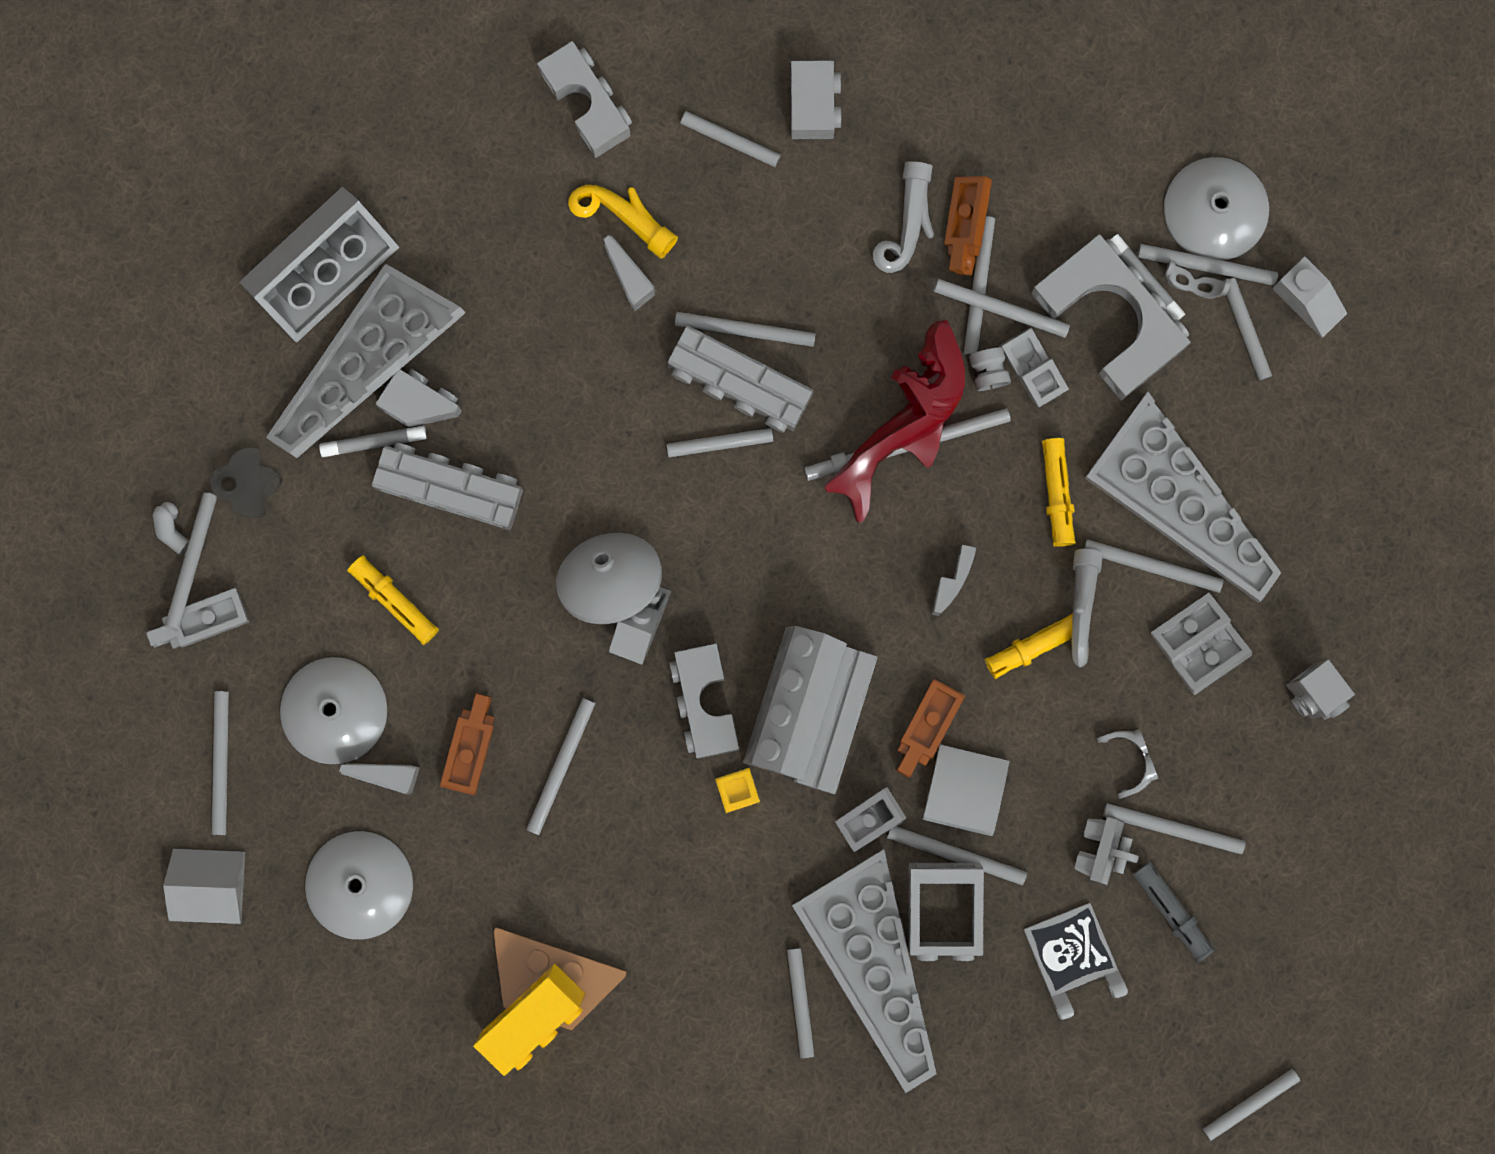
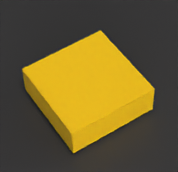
M749 768L715 779L726 813L760 802Z

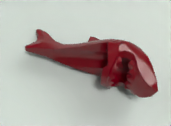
M947 320L936 321L926 331L924 345L918 353L921 365L927 366V370L922 376H918L916 370L910 371L911 369L906 365L900 369H894L890 376L891 379L898 382L909 404L875 431L854 452L844 467L824 484L826 492L844 494L850 499L855 519L858 523L865 520L870 509L872 478L880 462L901 448L913 453L926 468L932 466L939 450L943 424L952 415L960 402L965 387V367L962 355Z

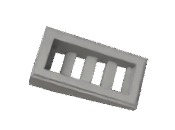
M608 235L603 239L606 252L631 308L636 311L655 296V288L616 240Z
M346 764L341 765L339 772L352 778L410 795L413 792L420 768L413 765Z

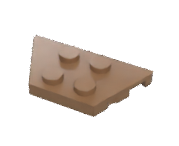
M495 927L494 939L504 1008H507L549 968L556 964L586 993L580 1005L583 1009L581 1014L570 1025L564 1022L560 1025V1027L573 1030L627 974L625 970Z

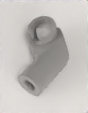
M164 502L161 506H157L152 514L155 534L159 540L179 555H182L188 547L189 540L175 530L174 519L178 514L177 507L173 503Z

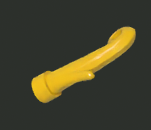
M584 185L576 188L571 193L568 206L574 215L581 218L590 217L597 211L600 203H602L648 245L647 248L660 259L664 258L677 242L678 236L665 226L662 227L653 219L633 187L628 188L631 203L612 191L597 185ZM584 197L592 198L591 204L587 207L579 205V201Z

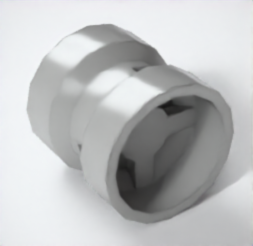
M1003 348L986 349L969 356L971 367L977 373L975 378L977 391L990 390V385L995 389L1011 383L1009 372L1003 366L1005 360Z

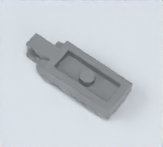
M234 588L186 606L178 631L170 630L163 626L146 634L150 645L154 646V648L170 642L172 649L186 647L247 624L250 621L238 589ZM167 616L162 618L164 626L166 623Z

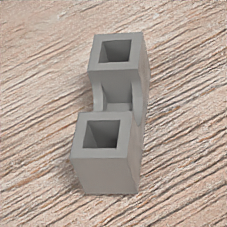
M571 41L537 63L539 73L558 101L571 93L584 94L591 100L592 103L589 111L577 119L575 125L578 133L595 158L631 136L628 126L632 124L629 115L622 105L616 108L609 98L613 95V92L603 76L597 79L591 68L595 65L585 48L578 50L574 42Z
M717 644L674 652L676 661L669 663L673 682H681L683 696L677 697L681 718L688 717L691 731L684 732L688 753L695 752L696 758L700 759L738 751L739 747L732 714L717 717L711 716L700 705V695L703 689L709 684L724 681Z

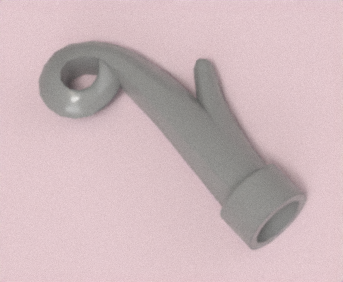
M905 162L901 242L899 245L892 241H882L875 247L873 260L881 271L894 273L902 270L909 263L915 251L921 226L929 239L934 237L927 201L928 183L931 181L933 167L930 164ZM887 249L891 250L896 256V259L892 262L887 261L884 257V252Z
M1094 549L1076 550L1073 560L1075 585L1072 618V659L1075 665L1080 668L1085 666L1088 661L1091 613L1097 575L1101 572L1103 554Z

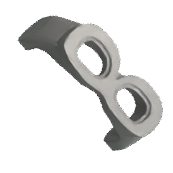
M1170 260L1165 276L1168 284L1183 291H1191L1197 296L1214 299L1228 293L1232 280L1226 278L1225 281H1220L1209 277L1194 279L1189 271L1176 266V261ZM1176 276H1185L1188 279V285L1178 283ZM1200 283L1209 284L1212 290L1210 293L1200 291L1198 285Z
M1140 729L1135 731H1115L1096 738L1098 743H1106L1109 739L1123 737L1134 742L1143 753L1145 772L1142 780L1134 788L1124 789L1121 793H1118L1119 799L1140 792L1151 781L1158 779Z

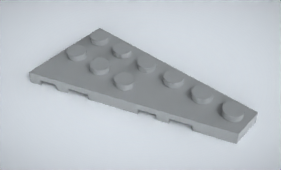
M385 264L266 438L298 458L466 312L453 302Z
M1147 392L1085 479L1256 602H1261L1280 576V570L1258 540L1251 535L1242 523L1239 514L1234 508H1231L1221 494L1222 491L1191 449L1184 444L1174 430L1175 427L1167 417L1165 418L1156 406L1155 400Z
M883 849L796 902L792 907L905 1093L937 1073L924 1024L887 859Z

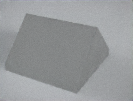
M173 849L163 884L169 921L241 924L245 852Z

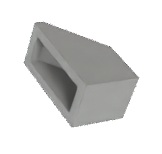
M1306 257L1298 262L1272 288L1321 338L1347 315L1331 282Z

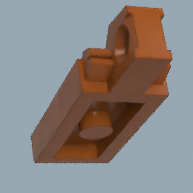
M986 176L956 177L954 181L944 244L948 246V255H951L949 270L958 275H972L976 260L975 256L979 255L982 245L992 179Z
M935 679L932 680L900 741L901 744L897 751L904 754V757L896 772L909 778L918 762L924 766L927 765L929 759H932L965 695Z
M476 693L472 710L463 709L461 717H458L440 787L476 795L494 730L495 717L487 715L492 697Z

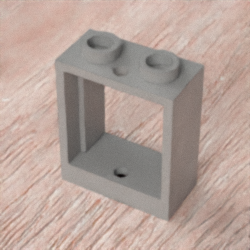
M909 863L908 949L910 955H917V960L935 961L938 960V956H953V960L972 961L974 956H983L984 869L981 863ZM920 884H973L972 942H920Z

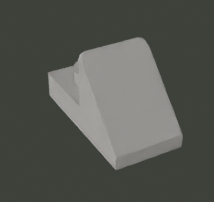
M886 787L835 821L853 852H856L885 832L901 824L906 819V816Z

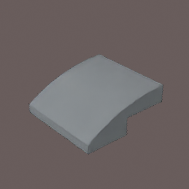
M1207 593L1151 632L1152 637L1193 695H1196L1252 656L1251 649L1232 627L1231 619L1210 593Z
M940 745L928 791L923 820L993 836L1010 761Z

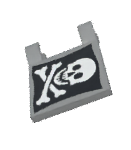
M1090 903L1024 929L1054 1007L1061 1020L1068 1019L1074 1015V1010L1065 991L1105 976L1107 985L1114 998H1120L1128 993Z

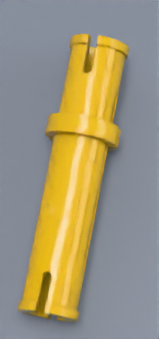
M1052 438L1042 441L1049 507H1046V512L1051 519L1054 547L1076 544L1072 522V513L1075 512L1074 504H1071L1064 438Z
M364 555L360 556L348 568L347 572L354 576L369 591L368 596L372 600L377 599L423 646L438 633L439 628L430 622L392 584L393 580L388 575L384 577Z
M1073 614L1036 632L1021 641L1019 639L1011 642L1012 646L984 659L992 677L997 679L1021 665L1025 667L1031 664L1032 659L1071 639Z

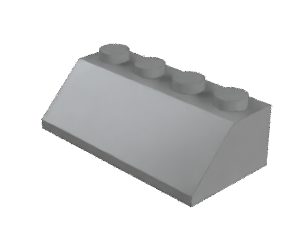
M342 186L239 283L297 343L390 257L399 246L359 200Z
M798 626L785 628L743 763L804 781L847 643L825 633Z

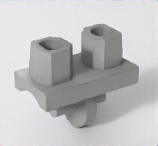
M1107 817L1106 821L1102 819H1088L1084 837L1099 841L1097 855L1080 851L1077 856L1075 869L1090 876L1092 881L1108 885L1115 858L1113 872L1120 874L1124 873L1127 861L1137 863L1139 856L1129 853L1132 839L1122 837L1119 850H1117L1124 823Z

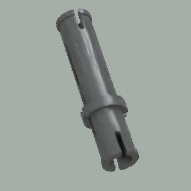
M1151 861L1132 874L1173 929L1171 931L1172 935L1175 938H1180L1194 957L1196 963L1201 962L1216 950L1196 925L1198 923L1196 917H1191Z

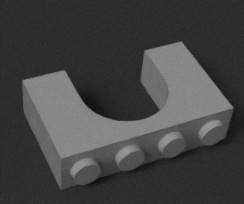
M1099 234L1036 285L1031 294L1053 319H1056L1080 298L1095 291L1116 293L1131 304L1138 320V331L1135 341L1099 373L1101 378L1122 401L1181 353L1191 342L1187 338L1189 333L1185 326L1177 319L1173 321L1164 311L1166 305L1162 299L1154 292L1150 294L1142 285L1144 280L1140 273L1133 266L1127 267L1119 258L1121 252L1110 239L1104 240Z

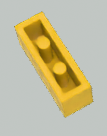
M554 964L480 1032L473 1047L503 1076L514 1067L519 1071L532 1058L533 1054L531 1051L538 1045L542 1048L546 1047L558 1034L556 1029L563 1022L570 1025L581 1014L583 1009L580 1005L586 993Z

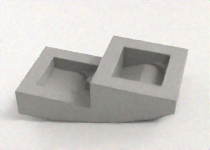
M1027 328L999 345V347L1003 348L1006 359L1037 407H1041L1069 390L1055 363L1046 355L1032 328Z
M962 545L959 550L954 579L945 577L939 579L932 615L939 616L957 596L969 574L976 552L975 547Z

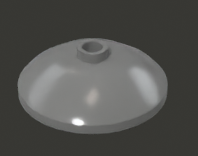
M1210 157L1189 164L1175 176L1165 195L1164 218L1171 236L1186 252L1224 261L1241 256L1259 241L1268 223L1269 201L1263 184L1255 173L1245 165L1232 159ZM1215 199H1223L1226 202V208H1217Z
M628 533L602 534L584 541L566 556L558 570L556 589L562 605L575 618L593 624L615 623L639 613L653 600L661 584L662 566L656 551L644 539Z
M338 657L319 659L300 669L287 684L280 705L281 723L289 742L305 757L324 764H343L356 760L366 754L381 737L386 725L388 711L384 690L375 675L355 661ZM328 703H333L336 706V713L328 717L324 712V708Z
M348 832L328 841L313 857L306 874V898L315 918L330 932L348 939L373 938L394 927L406 913L413 894L411 867L403 852L389 839L372 832ZM353 879H359L362 883V889L358 893L350 889V882Z

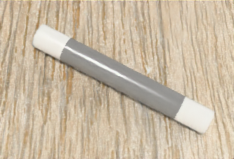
M1118 234L1110 239L1120 250L1121 255L1119 258L1127 267L1133 266L1140 273L1144 280L1142 285L1150 294L1156 293L1166 305L1164 311L1173 321L1175 319L1180 320L1185 315L1184 311Z
M423 425L320 443L319 446L321 456L328 457L395 445V443L402 444L425 440L427 436L425 426Z

